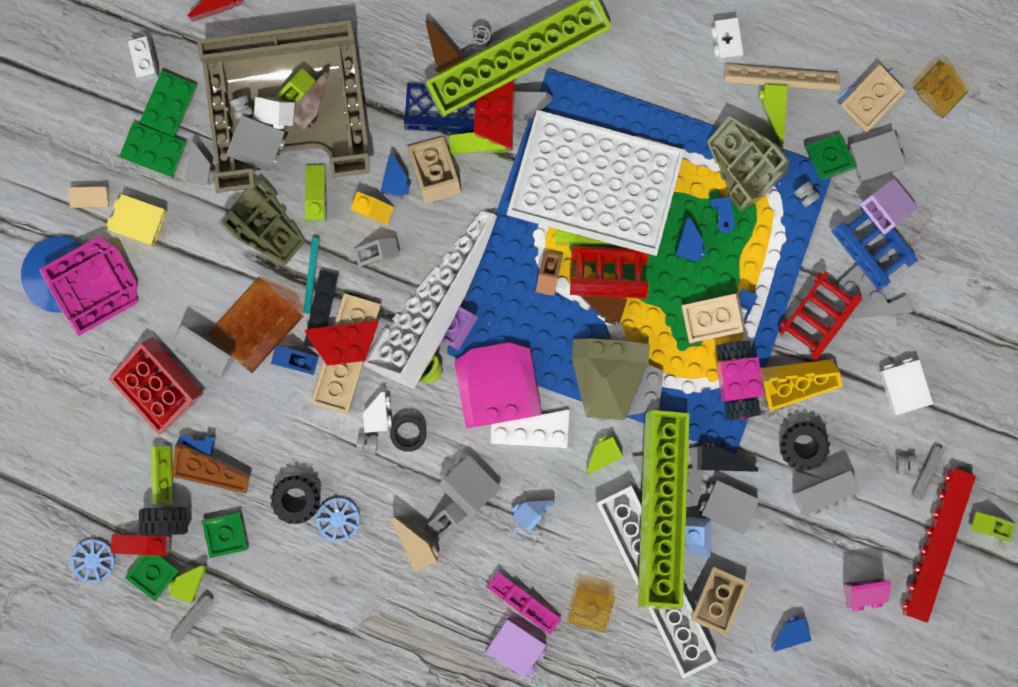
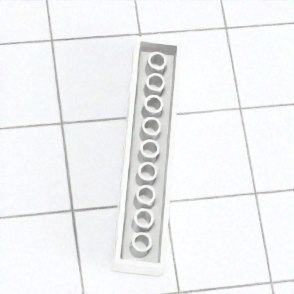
M629 486L596 502V505L639 590L642 506L632 486ZM684 591L682 609L648 608L683 679L718 662L700 624L691 621L694 612Z

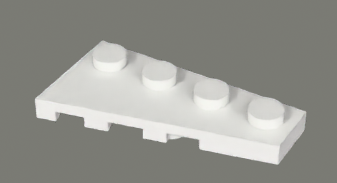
M569 410L492 424L491 444L567 448Z

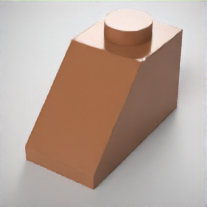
M544 251L536 292L555 295L563 258L562 254Z

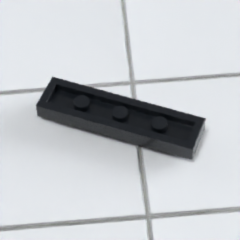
M319 271L307 329L328 327L339 274ZM306 335L304 346L314 347Z

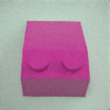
M880 578L843 584L847 608L859 611L864 610V606L871 605L872 608L883 607V603L889 601L891 580Z

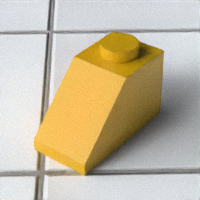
M357 192L350 210L355 214L388 226L394 207L376 198Z

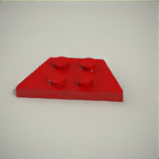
M514 80L475 100V136L487 139L493 144L504 146L510 151L513 150Z
M379 321L305 329V333L327 366L365 362Z

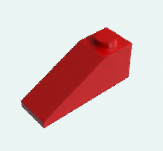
M202 0L187 16L194 22L231 10L235 6L238 7L244 0Z
M112 534L111 554L169 556L170 537Z

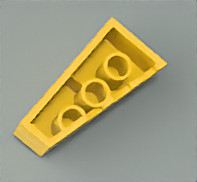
M832 359L760 368L764 390L763 399L769 411L843 387L840 372Z

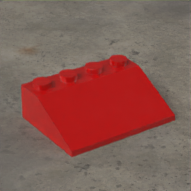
M153 337L140 343L109 377L111 383L158 435H161L204 394Z

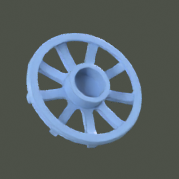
M334 498L328 500L320 507L316 521L318 529L324 537L332 541H344L356 533L360 523V516L353 503L343 498ZM337 501L346 503L341 512L338 511ZM334 502L335 507L334 513L326 507L328 504ZM350 505L354 513L345 515L344 512ZM323 509L330 514V518H320ZM356 516V525L347 522L346 519ZM320 521H329L330 524L322 529ZM344 525L351 526L354 530L348 535ZM331 527L335 528L333 537L325 533ZM338 528H341L345 537L336 538Z
M95 539L80 543L74 549L71 556L73 572L79 579L88 583H96L106 579L114 567V554H111V548L106 543ZM91 543V553L84 549L83 546L85 544ZM95 543L103 545L97 553L94 552ZM79 549L85 554V558L76 557ZM107 549L110 556L100 558V554ZM75 560L84 561V564L76 568ZM111 560L110 568L102 565L101 561ZM87 567L86 575L83 577L78 571ZM98 567L107 571L101 578L97 570ZM92 569L97 579H88Z

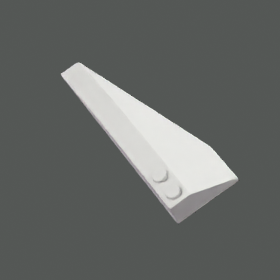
M484 211L480 212L466 229L467 234L455 242L456 247L450 254L446 253L442 258L444 260L443 263L431 271L417 288V294L407 300L405 309L400 315L397 313L392 320L394 322L389 328L385 327L368 354L366 361L363 363L365 367L402 385L415 388L452 323L471 284L497 216L495 214Z

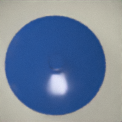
M51 237L37 243L28 252L21 268V282L27 297L36 306L49 312L63 313L39 269L82 246V243L68 237Z

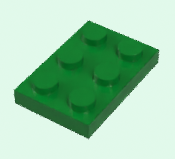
M161 70L139 123L175 138L197 85Z
M132 122L119 158L173 178L187 143Z

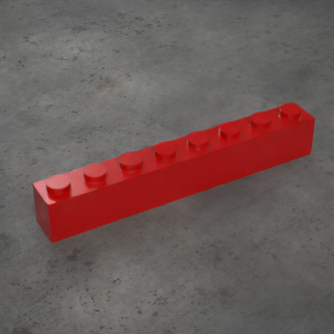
M951 468L950 471L946 472L944 490L941 489L938 495V500H940L938 508L935 507L932 513V518L934 519L932 526L929 525L926 531V537H928L926 544H923L919 554L922 555L920 562H917L914 567V580L910 581L907 591L910 593L908 599H904L901 607L903 615L928 623L976 475L956 468Z

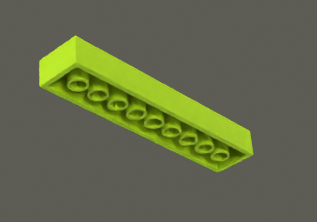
M576 0L423 80L439 114L445 116L612 27L599 0Z
M651 410L645 414L638 607L670 610L683 608L689 413Z

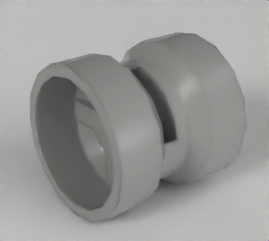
M477 26L473 29L472 42L476 47L485 48L490 44L491 34L489 29L485 26Z
M247 95L229 101L231 107L234 108L235 119H239L241 115L245 117L254 113L252 107L248 104L249 99Z
M810 181L794 192L797 197L801 198L805 208L821 197L818 192L813 190V185Z
M358 434L356 452H369V454L376 455L378 436L372 435L367 437L365 434Z
M910 455L909 457L896 456L897 475L907 472L917 474V455Z

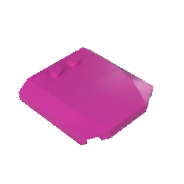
M100 236L39 269L45 283L77 336L84 334L137 304V286L133 275L118 249Z
M510 342L474 348L454 362L466 428L542 415L530 348Z

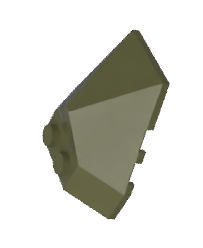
M732 115L724 121L707 141L714 161L718 163L722 174L720 176L727 185L728 196L739 211H743L763 198L788 172L789 159L779 146Z
M259 177L256 180L255 188L247 189L224 214L219 224L234 238L285 266L304 244L305 240L294 222H290L284 206H280L275 198L277 196L275 191Z
M590 338L573 339L572 362L587 418L625 420L649 363L650 344Z

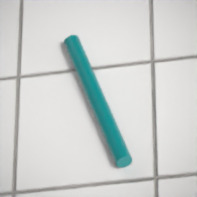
M312 237L303 310L305 314H310L312 308L319 238Z

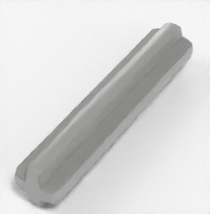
M938 446L933 448L914 489L913 498L917 500L923 499L944 453L942 448Z
M205 594L173 632L170 636L173 642L179 643L213 602L209 595Z

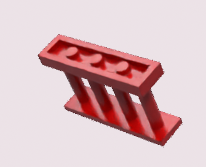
M572 246L571 261H577L576 278H571L570 295L647 299L649 281H642V264L648 265L649 254L633 249ZM585 262H596V279L584 278ZM604 263H615V280L603 279ZM623 263L635 264L634 281L623 280Z
M826 271L823 274L819 272L813 280L816 284L789 320L784 319L779 326V329H781L779 333L782 336L787 331L809 347L812 352L811 357L815 360L820 357L863 299L858 294L855 297L849 296L825 279L828 275ZM820 284L845 302L847 307L843 312L840 310L838 312L814 294ZM808 300L833 317L835 324L832 328L824 326L802 310ZM797 315L822 333L824 338L820 343L817 341L815 343L791 325Z

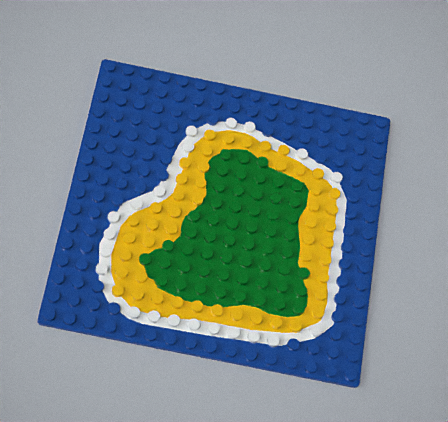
M549 69L546 71L539 92H547L553 98L541 111L684 150L657 256L649 254L648 265L642 264V281H649L647 299L623 298L627 302L621 322L615 325L605 323V319L593 311L579 296L570 295L571 278H576L577 261H571L572 246L614 249L629 248L614 244L556 245L555 228L507 215L535 117L529 119L496 212V221L463 305V309L474 314L478 319L459 350L449 346L447 353L450 356L460 358L471 349L508 342L530 348L536 385L582 402L572 362L573 339L590 338L650 344L648 364L664 371L658 411L689 413V440L703 445L704 443H715V447H721L732 454H736L749 418L726 420L724 405L738 402L737 400L722 402L716 364L731 360L717 361L715 346L729 342L750 340L752 356L739 358V360L759 357L760 368L767 367L779 332V326L787 309L831 178L820 181L810 159L782 150L789 159L788 172L763 198L743 211H739L731 200L734 228L730 233L722 234L717 230L716 208L711 209L710 200L729 197L727 193L728 188L725 180H722L720 176L722 174L718 163H715L707 143L718 127ZM810 181L813 185V190L818 192L821 197L805 208L801 198L797 197L794 192ZM687 218L692 219L704 242L703 248H706L703 259H699L697 263L675 256ZM544 251L563 255L554 296L536 292ZM585 262L584 278L596 279V262ZM604 263L603 279L615 280V263ZM623 263V280L634 281L635 264ZM741 289L758 296L744 324L746 332L689 343L682 305L732 294L739 295ZM749 398V399H745V400H746V401H753V400H755V398ZM648 412L629 415L626 418L645 424V414Z

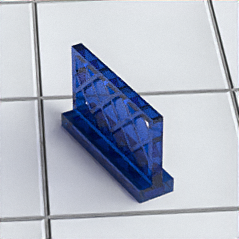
M407 83L404 130L464 134L474 132L475 119H469L465 114L472 108L475 110V101L468 103L470 106L464 111L458 108L457 111L460 114L455 118H450L448 115L442 117L440 114L436 117H431L427 111L435 106V104L428 95L429 92L425 84ZM411 89H419L423 94L415 100L411 96ZM426 96L431 101V104L423 109L418 102ZM414 105L422 111L417 116L409 115V110Z

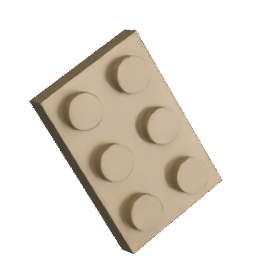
M877 65L839 107L866 133L906 91L881 65Z
M738 294L682 305L689 343L746 332Z

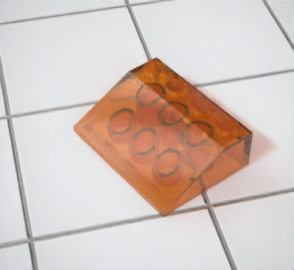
M258 277L208 334L243 367L253 373L275 349V346L286 337L304 316Z

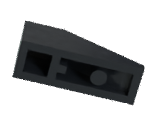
M704 443V447H698L697 470L758 472V467L721 447H715V443Z

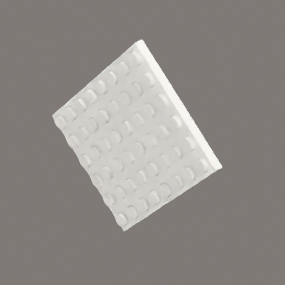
M537 110L507 215L657 256L684 150Z

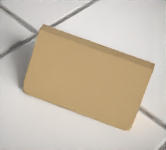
M68 187L70 208L109 207V188Z

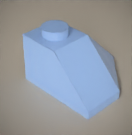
M552 500L529 501L523 504L518 503L512 510L514 513L512 517L530 532L554 502Z
M686 517L685 548L691 555L711 556V519Z

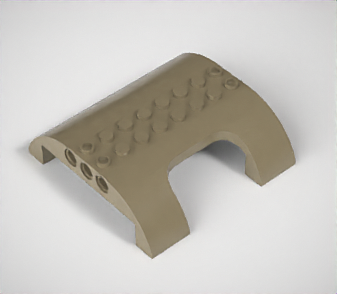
M351 20L197 40L199 59L203 63L216 167V173H213L216 193L252 189L256 186L257 167L226 156L239 119H235V111L229 101L247 95L249 99L248 104L254 112L255 97L275 98L301 68L310 74L315 81L325 71L329 73L318 114L315 117L317 121L310 129L306 127L303 130L294 121L293 126H285L284 129H278L284 132L283 139H286L283 149H278L277 153L320 149L330 157L332 178L370 173L368 135ZM254 113L245 117L253 120Z

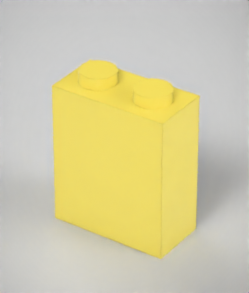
M121 194L120 198L115 200L113 216H110L108 219V230L154 247L167 211Z

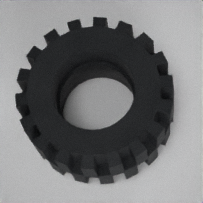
M810 422L797 423L787 428L779 444L783 460L796 470L806 471L820 467L827 460L826 457L830 453L829 437L824 433L825 430L818 427L817 424ZM801 435H808L815 442V452L808 458L798 456L794 450V442Z
M302 476L285 477L272 489L273 493L270 496L271 507L274 510V514L280 520L285 521V523L300 524L309 521L315 516L316 511L320 507V492L308 478ZM293 488L301 489L307 498L305 507L300 511H291L285 505V495Z
M142 508L139 510V534L143 536L183 535L188 533L187 508Z

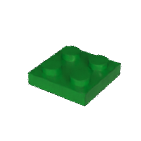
M841 133L808 144L805 147L820 181L856 168V164Z
M240 512L202 520L209 558L248 550Z
M142 555L125 579L153 601H157L180 570L162 556Z

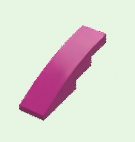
M496 571L485 586L549 634L552 633L561 621L560 617L498 571Z

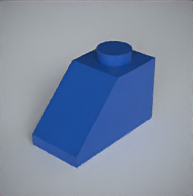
M390 154L381 193L404 199V196L409 194L411 184H408V178L395 156Z
M687 218L675 256L697 263L699 259H703L706 248H703L704 242L692 219Z
M276 345L271 364L314 375L318 356Z
M799 615L789 617L788 621L783 623L772 644V651L776 652L812 641L805 618L799 617Z

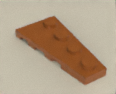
M177 442L175 445L172 477L247 493L250 474Z

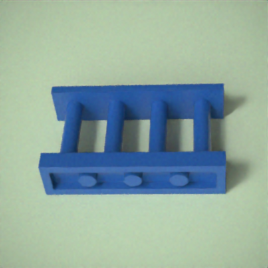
M861 207L864 212L849 225H846L844 222L840 223L831 232L877 290L880 291L891 283L888 276L903 264L910 267L918 259L913 250L907 247L893 228L886 234H883ZM867 219H870L876 228L861 240H858L852 231ZM879 234H882L888 243L873 255H870L864 246ZM891 249H894L900 258L885 270H882L876 261Z

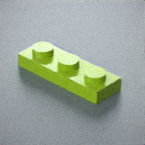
M171 446L151 447L152 505L173 504Z

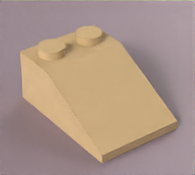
M444 136L407 147L424 204L461 194L459 181Z
M397 517L391 518L415 572L438 561L439 553L435 545L431 547L428 541Z
M713 567L702 588L691 621L727 636L749 582Z

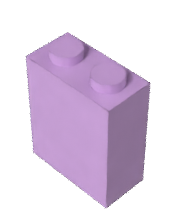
M895 178L860 204L883 234H886L918 208Z
M507 618L486 650V653L525 678L527 675H532L537 667L534 663L538 658L541 660L547 650L545 649L546 644Z

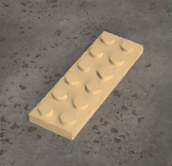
M344 294L334 326L376 321L381 304ZM323 361L311 404L348 415L364 362L327 366Z

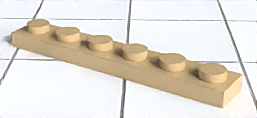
M725 64V82L751 85H783L789 88L821 89L827 91H839L840 88L839 73Z

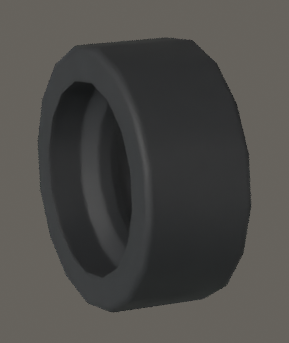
M402 416L392 424L390 439L397 449L404 452H413L424 444L426 428L418 418ZM404 423H413L419 429V438L412 445H404L398 440L397 430Z

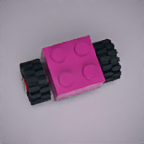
M750 340L716 345L717 361L731 360L716 364L722 402L735 400L738 402L724 405L726 420H739L760 416L759 400H745L764 396L759 357L739 360V358L752 356Z

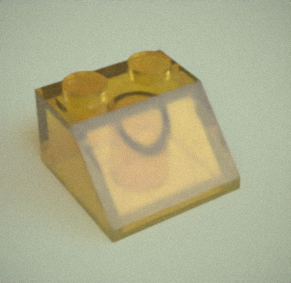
M938 61L913 87L920 100L942 119L968 93L955 69L941 61Z
M577 586L567 623L605 633L615 596Z

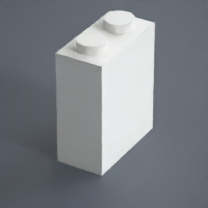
M913 358L902 361L903 365L897 367L895 363L884 366V371L880 372L893 416L933 404L920 360L914 361Z

